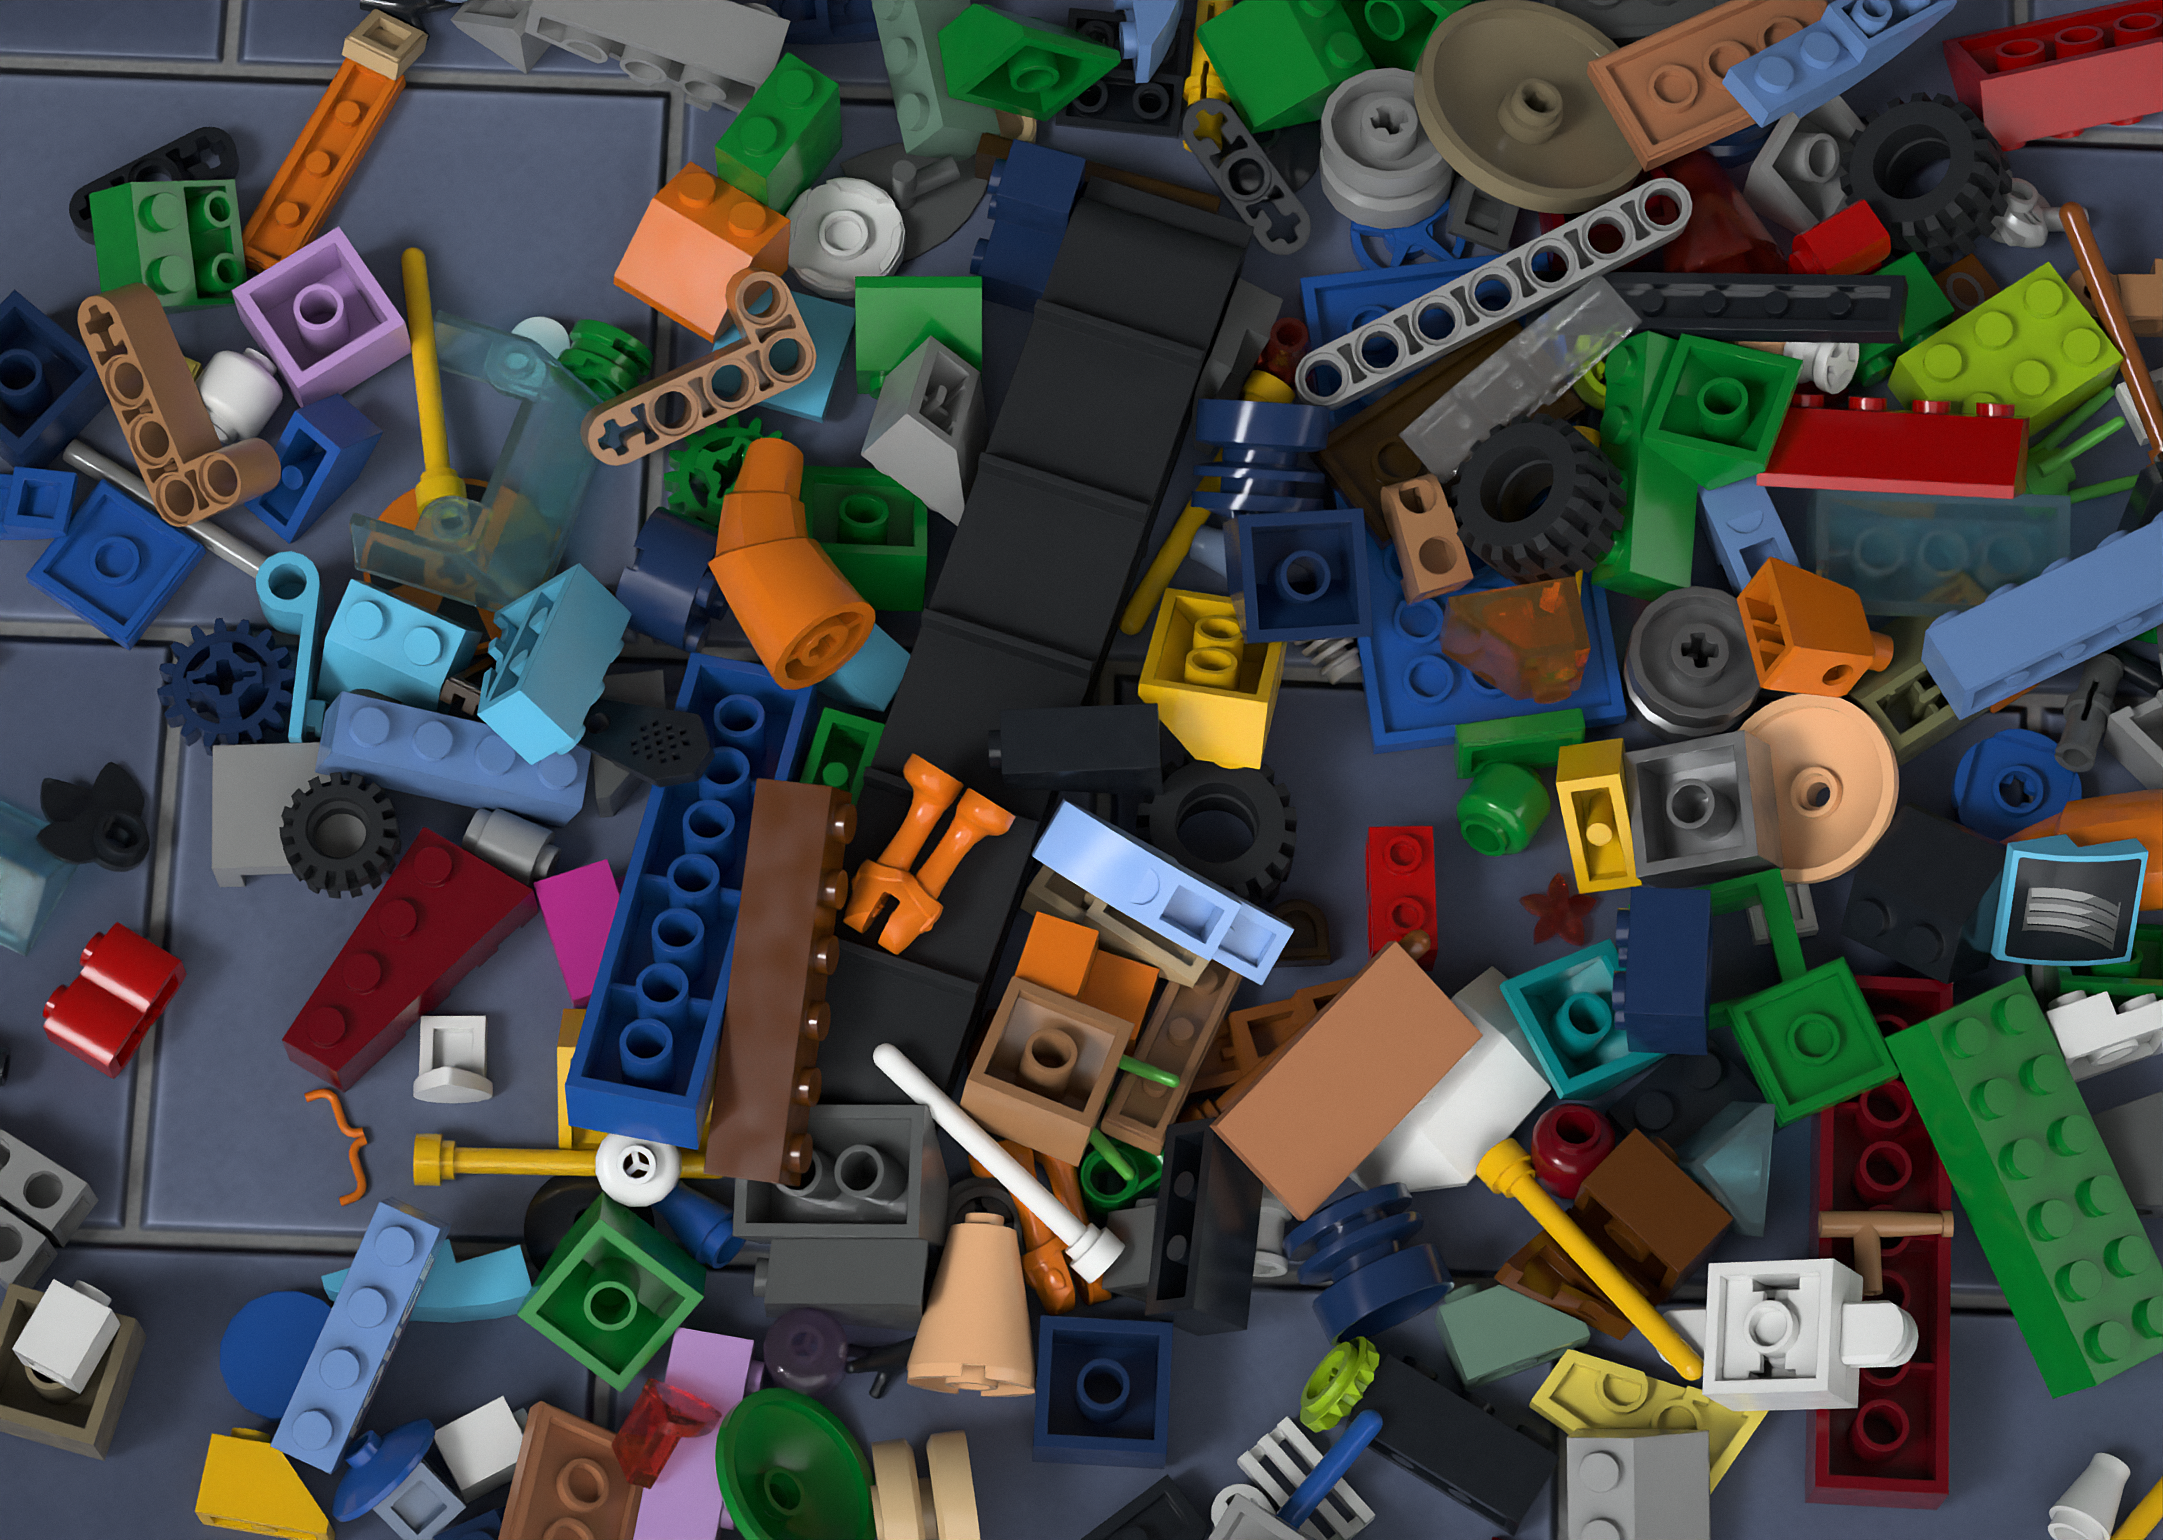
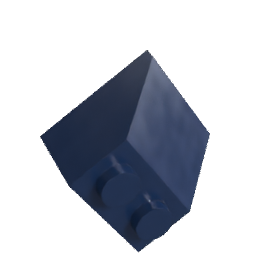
M1363 508L1237 515L1223 523L1227 587L1245 644L1373 636Z

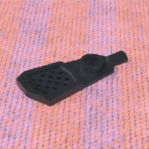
M599 698L590 706L583 721L586 731L581 740L576 744L611 761L616 767L659 788L699 781L715 757L705 723L699 714ZM609 725L605 731L597 734L602 727Z

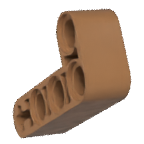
M757 267L741 269L734 274L727 284L725 298L741 339L592 408L583 418L580 428L581 440L588 452L608 465L619 466L627 464L800 384L807 379L815 368L817 355L792 294L783 279L770 271ZM766 281L771 287L773 294L771 304L762 313L749 314L744 307V292L753 282ZM780 339H793L798 349L796 362L788 370L774 371L769 361L770 349ZM736 365L741 374L740 387L737 392L729 397H717L712 389V378L715 372L722 366ZM666 392H679L685 404L681 417L674 423H659L654 413L655 403L658 398ZM637 406L639 417L651 430V433L646 436L644 431L636 426L622 431L618 435L621 445L615 449L605 442L598 443V439L606 434L603 424L608 420H612L620 427L638 421L637 417L631 412V408Z
M136 282L87 297L81 303L78 310L80 333L154 505L160 516L167 523L176 527L191 525L237 507L270 492L277 486L281 476L279 457L273 447L265 440L254 437L222 447L163 307L152 289L145 284Z

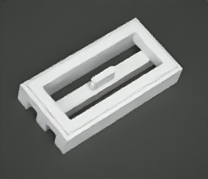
M1288 1416L1277 1424V1427L1270 1434L1267 1433L1263 1436L1256 1446L1250 1451L1247 1450L1237 1460L1240 1468L1278 1510L1281 1509L1290 1497L1259 1462L1268 1456L1297 1489L1306 1476L1278 1445L1285 1440L1311 1470L1323 1458L1322 1454ZM1341 1477L1330 1491L1354 1518L1347 1523L1329 1501L1324 1498L1315 1510L1336 1532L1329 1540H1351L1375 1518L1373 1511ZM1309 1518L1299 1528L1316 1540H1327Z

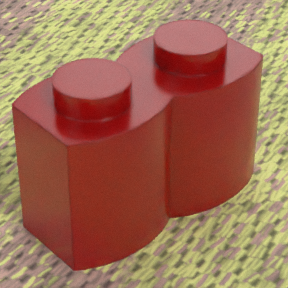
M1860 199L1796 235L1792 242V254L1789 255V260L1785 264L1784 274L1871 275L1882 269L1881 261L1890 254L1891 242L1889 233L1865 199Z
M116 922L106 934L97 932L90 939L80 957L79 963L84 967L80 975L69 987L61 984L52 993L42 1014L47 1019L43 1028L49 1041L113 1080L131 1060L150 1027L164 1012L187 975L182 960L119 922Z

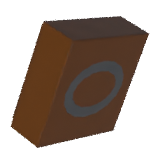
M1970 253L1933 277L1955 310L1950 324L2001 292V289L1973 253Z

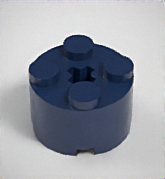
M657 507L652 512L634 544V547L641 550L633 567H624L615 595L632 614L626 628L690 654L691 652H701L710 631V618L721 621L729 608V604L708 565V562L715 558L719 528L664 507Z

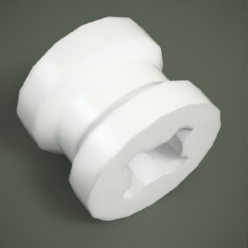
M1786 342L1783 356L1803 360L1804 367L1798 383H1807L1811 380L1815 382L1816 387L1821 391L1836 394L1846 388L1854 375L1859 359V344Z

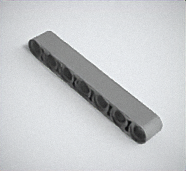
M1658 178L1651 180L1310 352L1301 360L1296 369L1295 384L1299 398L1304 405L1330 407V411L1337 410L1674 240L1683 232L1691 216L1692 201L1689 192L1683 184L1674 179ZM1658 195L1668 196L1678 205L1680 211L1679 218L1669 225H1657L1647 217L1644 209L1645 203ZM1611 224L1621 232L1623 245L1614 253H1599L1589 243V231L1596 225ZM1541 253H1556L1565 261L1567 273L1559 281L1552 283L1543 282L1532 271L1531 263L1533 259ZM1494 280L1503 283L1511 295L1509 304L1498 311H1488L1482 308L1476 301L1474 293L1483 282ZM1442 309L1448 312L1455 324L1452 333L1440 340L1424 336L1419 329L1418 321L1426 311ZM1376 337H1384L1393 341L1398 349V357L1395 362L1385 368H1374L1367 364L1363 359L1362 349L1369 340ZM1321 365L1333 367L1342 378L1339 390L1327 397L1316 396L1311 393L1305 383L1309 372Z

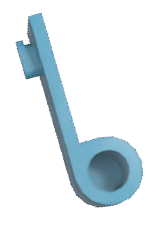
M292 551L278 552L267 558L259 567L256 576V590L267 622L277 631L291 635H300L288 738L290 743H309L310 732H315V737L321 738L326 708L325 700H314L325 612L324 593L319 573L311 560L303 554Z

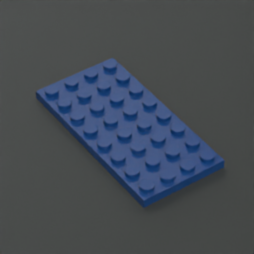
M1546 252L1539 254L1533 259L1531 263L1532 271H1550ZM1506 253L1300 278L1299 291L1309 353ZM1494 280L1483 282L1474 293L1478 304L1488 311L1501 310L1511 300L1508 288L1503 283ZM1442 309L1428 310L1418 321L1419 329L1424 336L1435 340L1446 338L1455 328L1453 318ZM1526 314L1517 318V321L1524 329ZM1376 337L1365 344L1362 349V356L1370 366L1385 368L1395 362L1398 357V349L1393 341L1384 337ZM1532 338L1569 385L1562 339ZM1442 357L1337 410L1330 411L1328 433ZM1326 365L1312 369L1316 396L1327 397L1339 390L1342 378L1336 369ZM1576 421L1573 422L1571 425L1576 426ZM1331 485L1334 510L1349 509ZM1552 485L1546 487L1535 496L1526 510L1524 519L1535 513L1542 506L1550 493ZM1453 502L1448 507H1451V509H1453L1457 506V504ZM1365 530L1373 636L1355 638L1356 647L1359 648L1360 673L1373 754L1452 745L1455 739V725L1575 708L1582 709L1585 728L1625 722L1627 714L1605 588L1591 584L1592 570L1589 573L1583 571L1580 612H1575L1573 616H1555L1543 612L1539 608L1542 590H1538L1532 584L1528 589L1516 585L1463 544L1474 578L1458 591L1407 605L1400 582L1404 577L1394 543L1381 550Z

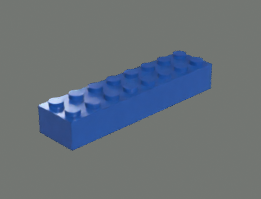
M691 652L674 710L700 715L705 723L715 757L699 781L661 788L652 784L565 1082V1094L569 1126L698 1150L715 1091L757 778L799 783L817 721V683L797 690L783 689L774 681L765 665Z

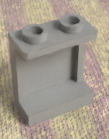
M320 742L213 746L212 870L219 887H245V875L293 874L280 839L279 827H284L281 815L285 806L292 808L294 803L291 795L298 788L303 793L311 789L309 780L319 776L321 784L331 781L329 775L315 772ZM380 787L385 797V788ZM336 814L327 818L319 826L316 833V844L322 852L329 856L346 857L355 853L362 846L366 836V828L358 818L352 815Z

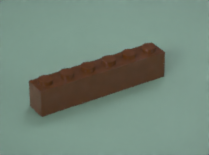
M757 778L703 1174L800 1186L801 1173H806L809 1169L813 1154L812 1137L810 1134H807L810 1107H815L819 1100L822 1086L821 1071L816 1067L819 1041H823L828 1034L831 1018L829 1003L825 1001L828 975H832L835 972L839 959V941L836 936H833L837 909H841L844 906L848 892V876L846 871L842 870L845 844H849L853 840L857 825V812L855 806L851 804L852 793L833 786Z

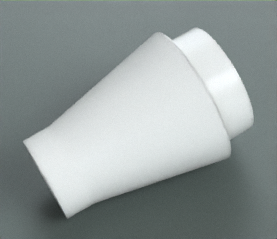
M2106 1453L2095 1454L2090 1465L2049 1510L2052 1521L2048 1526V1531L2054 1540H2110L2124 1485L2130 1475L2128 1466L2112 1455Z

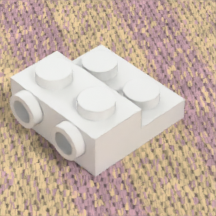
M2078 990L2051 1001L2048 1004L2049 1011H2046L2044 1014L2075 1083L2163 1053V999L2157 1001L2153 993L2142 995L2123 1003L2118 1007L2120 1014L2117 1015L2107 991L2087 998L2084 990Z

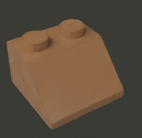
M1012 975L968 1075L959 1107L983 1130L1078 1167L1105 1104L1135 1024Z

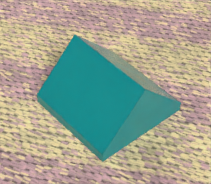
M1610 938L1503 981L1499 986L1560 1100L1593 1101L1667 1055L1663 1053L1629 1052L1626 1030H1615V1010H1612L1614 971H1626V968H1619V954Z

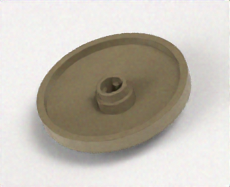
M1486 0L1471 4L1451 14L1433 32L1419 57L1415 69L1413 85L1418 116L1427 136L1441 156L1461 176L1482 191L1524 209L1553 214H1572L1593 210L1621 196L1630 188L1643 169L1586 73L1588 62L1620 48L1589 23L1561 9L1528 0Z

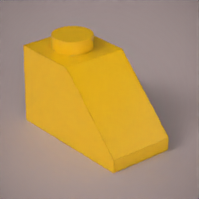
M1623 738L1560 746L1556 787L1579 894L1643 885V881L1636 878L1623 753H1626Z
M232 1428L230 1436L212 1433L195 1507V1513L202 1524L291 1540H335L336 1533L283 1452L270 1447V1435L247 1428Z

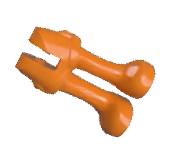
M914 753L909 757L903 769L906 780L913 788L910 810L901 828L876 862L866 859L858 868L856 875L851 880L853 893L843 919L844 923L863 934L881 913L890 895L896 897L900 903L890 915L878 941L879 945L895 955H899L919 934L930 931L933 928V924L938 920L943 910V906L937 899L953 871L972 846L987 835L999 836L1009 830L1016 818L1002 807L968 787L957 805L956 815L942 840L916 875L911 874L909 870L935 824L964 787L961 782Z
M1008 1139L997 1142L1037 1181L1034 1160L1042 1164L1047 1173L1054 1197L1085 1226L1090 1224L1080 1190L1076 1166ZM971 1154L967 1156L971 1171L975 1176L981 1179L995 1178ZM1008 1190L1018 1213L1027 1254L1020 1257L1026 1284L1036 1291L1050 1316L1072 1311L1075 1307V1292L1066 1265H1070L1073 1260L1065 1252L1068 1245ZM1070 1266L1076 1288L1087 1305L1090 1306L1111 1299V1292L1102 1289L1103 1274L1089 1284Z

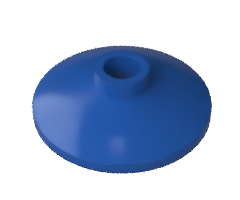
M418 1418L401 1424L380 1437L373 1430H370L355 1440L344 1455V1460L350 1467L337 1487L331 1504V1514L340 1522L351 1521L365 1514L389 1496L410 1475L425 1456L434 1439L435 1426L427 1418Z

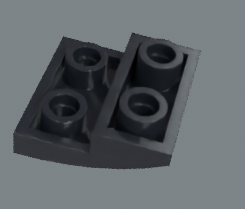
M1069 8L1067 27L1120 52L1119 24L1120 22H1126L1125 13ZM1180 19L1175 37L1162 63L1148 83H1136L1132 59H1122L1121 57V62L1056 113L1055 125L1178 139L1191 21Z

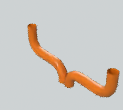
M322 1088L304 1093L307 1103L319 1098L328 1099L341 1132L348 1137L357 1138L349 1149V1160L357 1181V1188L354 1192L339 1197L341 1206L354 1203L361 1199L367 1188L366 1177L358 1155L359 1149L367 1145L362 1127L352 1128L348 1125L340 1099L333 1091Z

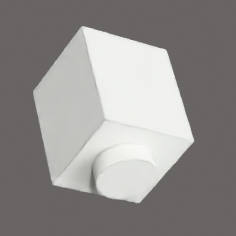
M53 1279L12 1350L22 1364L81 1394L121 1325L112 1309L108 1308L112 1299L102 1291L83 1281L76 1280L73 1287L70 1288Z
M503 1396L441 1427L435 1432V1443L466 1504L513 1480L528 1415L524 1408L512 1413Z

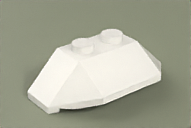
M1493 966L1456 993L1451 999L1483 1036L1349 1175L1365 1191L1395 1182L1406 1184L1409 1192L1467 1186L1475 1177L1476 1167L1482 1157L1497 1143L1508 1139L1550 1093L1551 1082L1499 988L1500 984L1508 979Z

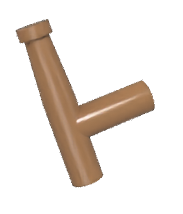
M1819 1211L1818 1233L1820 1238L1853 1237L1855 1272L1863 1277L1862 1296H1874L1883 1293L1880 1237L1941 1234L1942 1237H1953L1954 1216L1952 1211H1941L1940 1214L1902 1211Z

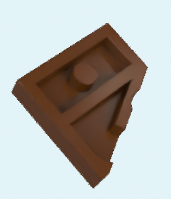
M1568 1208L1565 1213L1656 1309L1666 1296L1571 1208ZM1545 1229L1509 1258L1494 1276L1502 1285L1583 1321L1587 1325L1620 1341L1636 1328Z

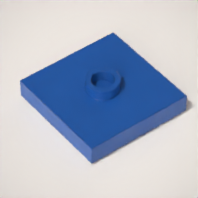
M102 478L71 517L67 536L58 537L52 541L26 574V578L29 584L130 651L201 561L206 551L204 545L177 527L170 525L162 517Z

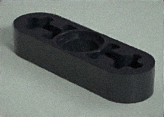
M1202 98L1191 103L1183 112L1180 120L1182 138L1243 223L1254 226L1253 237L1262 248L1274 254L1288 255L1300 250L1310 236L1311 221L1309 215L1234 110L1227 103L1214 98ZM1201 110H1204L1209 115H1215L1219 112L1223 115L1225 121L1218 128L1228 144H1232L1238 135L1245 143V147L1226 154L1217 167L1214 166L1209 158L1211 155L1221 152L1217 145L1209 137L1198 140L1193 133L1200 125L1196 114ZM1242 158L1255 160L1263 172V180L1260 187L1248 195L1236 193L1228 182V171L1231 165ZM1274 185L1281 193V197L1270 200L1271 204L1279 214L1287 216L1293 213L1298 220L1291 227L1295 237L1288 243L1280 237L1272 240L1268 238L1266 232L1272 227V222L1263 209L1259 208L1253 218L1246 210V206L1258 203L1267 197Z
M198 128L84 185L74 193L69 204V214L76 233L86 243L95 245L92 218L89 211V194L129 182H140L145 176L152 173L164 174L172 181H182L179 169L175 164L178 161L182 160L185 172L188 171L191 181L235 179L240 163L233 139L220 128ZM210 148L214 155H219L220 165L211 169L207 163L201 162L199 154Z

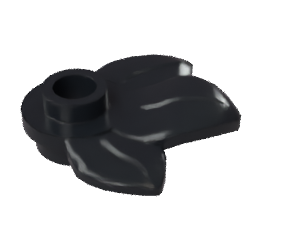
M113 762L106 764L97 776L91 790L52 778H45L42 781L40 789L41 809L47 821L51 824L44 827L37 834L36 841L49 855L59 861L73 865L95 862L102 868L114 872L133 870L144 861L150 847L146 826L140 818L145 804L144 797L133 779L122 768ZM108 839L118 840L125 848L112 845Z

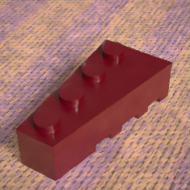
M424 826L282 1038L290 1061L345 1093L406 1036L405 1032L430 1009L434 1011L451 995L450 990L476 966L480 968L499 950L498 945L519 926L523 928L539 913L534 891Z

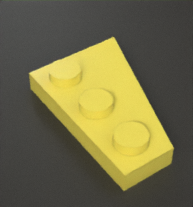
M1567 1349L1529 1404L1531 1409L1568 1435L1576 1429L1709 1430L1710 1495L1769 1411H1732L1702 1395L1701 1389L1688 1385L1686 1388L1648 1377L1643 1371L1571 1349Z

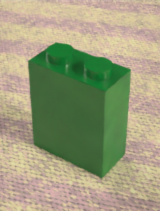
M787 52L716 143L715 155L718 178L785 216L796 198L813 186L843 147L839 84Z

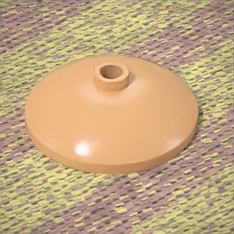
M1796 694L1778 699L1755 712L1737 731L1745 730L1770 745L1784 869L1780 870L1783 882L1812 884L1827 881L1848 872L1869 856L1889 827L1895 812L1899 791V774L1895 753L1885 732L1868 713L1844 699ZM1825 787H1829L1830 798L1828 802L1818 807L1816 804L1818 792Z

